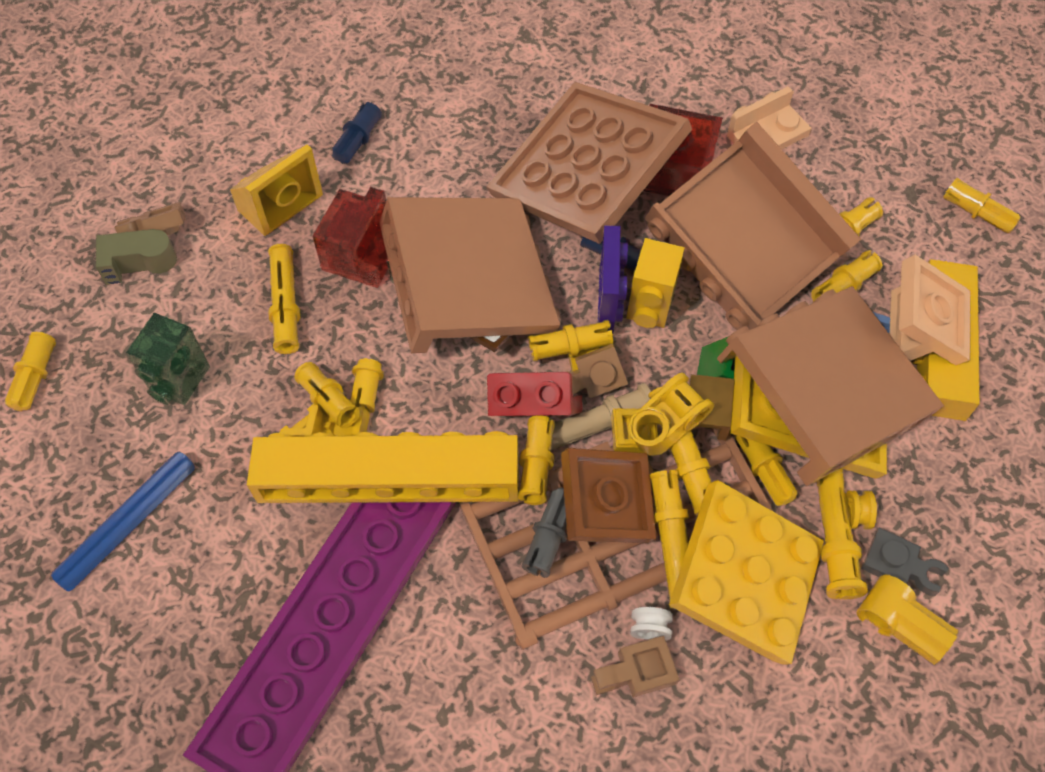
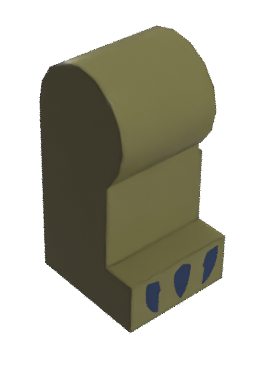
M150 229L96 235V269L106 285L122 283V274L141 271L161 274L169 271L176 264L177 255L168 235L161 230Z

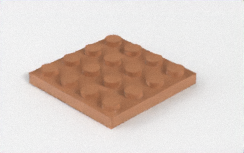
M574 82L486 188L495 198H520L524 211L600 244L603 241L604 225L615 226L691 132L692 127L688 118Z

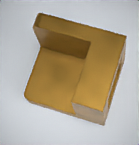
M691 374L689 385L704 400L710 399L715 404L711 413L697 426L718 429L717 440L726 441L731 428L734 379Z

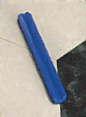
M176 452L51 573L52 579L64 590H73L194 471L195 466L193 462L181 452Z

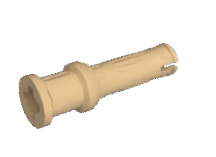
M642 383L637 386L635 391L616 398L613 395L607 396L602 401L601 406L555 422L551 451L610 428L612 429L611 413L613 408H641L650 400L648 394L651 390L646 383Z

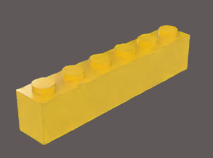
M452 431L438 436H422L415 432H403L397 436H378L370 432H361L354 436H334L321 432L311 436L292 437L285 433H273L268 437H253L247 487L257 503L518 502V436L508 435L500 431L488 432L485 435H464L460 432Z

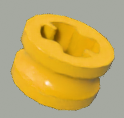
M848 490L846 496L851 529H856L858 525H862L864 529L872 530L877 518V504L874 493L872 491H863L862 495H858L856 491Z

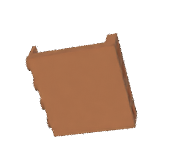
M758 122L750 126L737 142L663 202L654 204L645 217V220L648 222V228L656 239L665 241L668 244L685 247L680 267L692 272L699 280L702 292L710 300L718 302L725 310L728 322L736 330L744 326H748L750 330L756 328L761 321L777 312L833 262L861 240Z
M387 198L379 223L411 354L427 353L432 340L437 338L541 335L559 330L561 324L560 312L554 306L550 294V281L548 276L544 275L540 262V250L538 245L534 244L530 231V218L525 214L520 198Z
M853 286L838 293L831 289L819 296L810 305L803 301L791 308L782 317H779L777 313L772 314L761 321L754 329L750 330L748 326H744L736 330L726 339L728 346L717 358L720 363H723L737 355L808 455L810 461L797 471V474L806 486L817 482L919 426L944 406Z

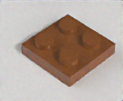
M567 448L561 453L568 541L650 543L657 539L648 456L646 453Z

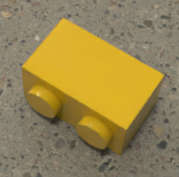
M645 238L633 276L626 319L634 320L637 325L644 328H653L655 326L665 328L685 247Z

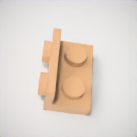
M787 86L777 92L768 93L763 99L749 106H742L737 109L731 116L727 137L735 143L750 126L758 122L777 145L784 149L809 136L812 128L790 106L794 91Z

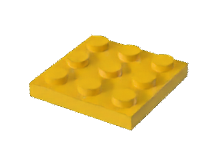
M719 480L711 482L707 485L669 606L782 665L792 664L824 540Z

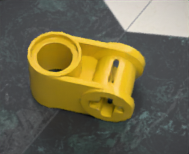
M679 373L668 380L657 394L631 417L629 432L639 450L643 453L654 456L666 452L684 434L699 425L713 410L715 404L710 399L704 400L688 384L689 377L685 373ZM657 423L663 426L662 433L658 438L649 441L641 438V431L646 425Z

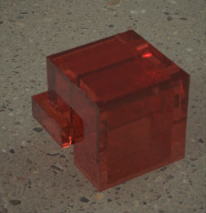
M370 187L367 194L362 196L339 188L312 236L323 271L375 288L379 287L390 266L379 223L386 204L385 191Z

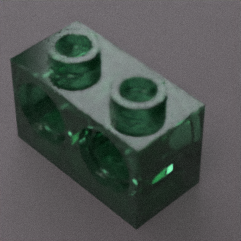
M157 313L152 314L126 352L136 368L134 373L146 384L148 388L147 393L156 401L166 405L172 400L185 406L210 368L191 327Z

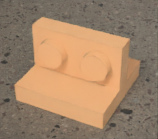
M917 255L902 261L901 286L891 291L889 334L910 361L931 352H935L954 365L970 360V290Z

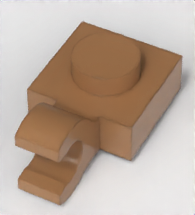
M613 344L576 357L575 361L578 370L570 372L572 374V395L586 388L589 398H593L628 384Z
M664 636L620 648L618 656L621 663L598 668L593 671L594 676H591L596 695L619 689L628 684L633 698L677 685L680 681Z

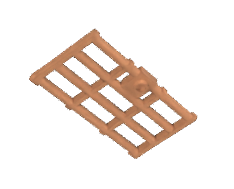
M661 426L657 427L658 437L663 430ZM696 426V427L693 428L691 431L696 430V429L701 428V427ZM712 428L714 434L717 437L718 429ZM730 432L726 441L718 440L721 445L700 453L702 459L707 458L710 468L729 460L741 481L729 487L773 511ZM608 442L590 448L593 450L614 451L613 446L610 447ZM648 461L649 474L654 473V471H653V469H652V467H651V465H650V463H649V461ZM674 464L660 471L667 470V473H669L670 470H676L678 467ZM562 467L549 470L547 491L552 493V491L561 488L563 485ZM650 480V483H651V492H652V496H653V498H654L653 489H652V482H651V480ZM518 499V502H475L471 505L469 502L460 504L464 519L513 626L516 644L522 650L537 644V638L604 608L611 611L618 607V602L667 581L663 562L609 586L598 562L642 543L600 542L589 546L588 541H574L579 552L553 562L549 577H541V571L539 570L538 576L528 573L505 583L495 559L530 545L535 535L533 531L534 524L487 543L477 521L523 501ZM692 503L683 506V509L688 510L689 519L685 520V524L695 521L698 515H695ZM655 524L656 537L660 536L658 524ZM584 568L588 569L598 592L523 624L513 599Z

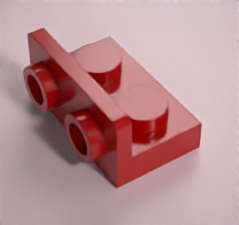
M570 372L490 373L487 375L488 416L574 415L582 412V395L572 396V374Z

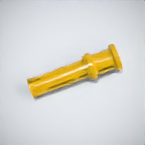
M840 468L816 482L825 534V545L821 550V559L827 563L829 577L826 595L831 599H856L868 593V586L861 578L859 559L862 557V550L858 543L853 540L844 487L843 469Z

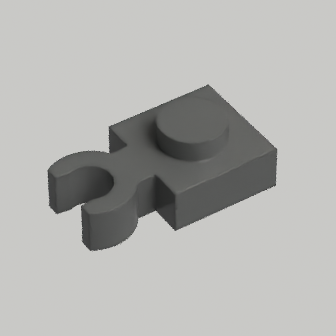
M879 527L874 534L861 569L877 577L891 575L906 584L911 579L921 592L930 596H936L940 592L941 587L928 580L927 572L931 571L943 576L949 567L936 559L923 561L917 558L921 549L920 546Z

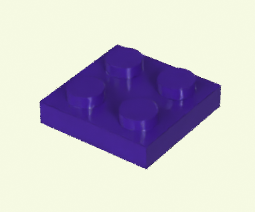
M604 225L599 267L598 323L608 320L611 326L608 331L612 330L613 334L615 322H622L624 301H626L627 276H624V267L627 265L628 243L620 242L621 226Z

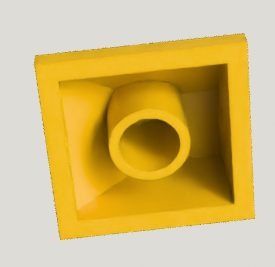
M307 144L260 168L250 176L243 178L230 189L237 210L264 236H267L323 195L313 151Z

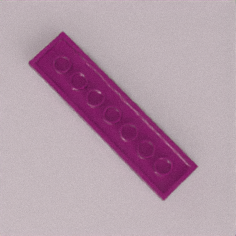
M456 502L351 503L182 756L208 772H289Z

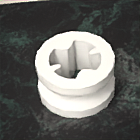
M639 607L632 610L631 618L636 621V625L631 627L630 635L632 637L650 640L664 636L665 641L671 639L672 631L667 628V624L673 620V614L670 611L656 607Z

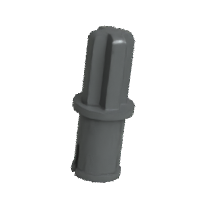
M564 488L552 491L541 521L535 522L533 526L535 535L521 566L525 571L535 576H538L540 570L541 577H549L550 569L560 543H564L567 540V533L565 532L567 525Z

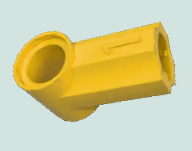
M881 575L857 609L856 614L862 622L867 619L879 628L877 631L883 636L893 635L933 665L937 664L951 648L959 631L918 603L915 592L905 582L891 575Z

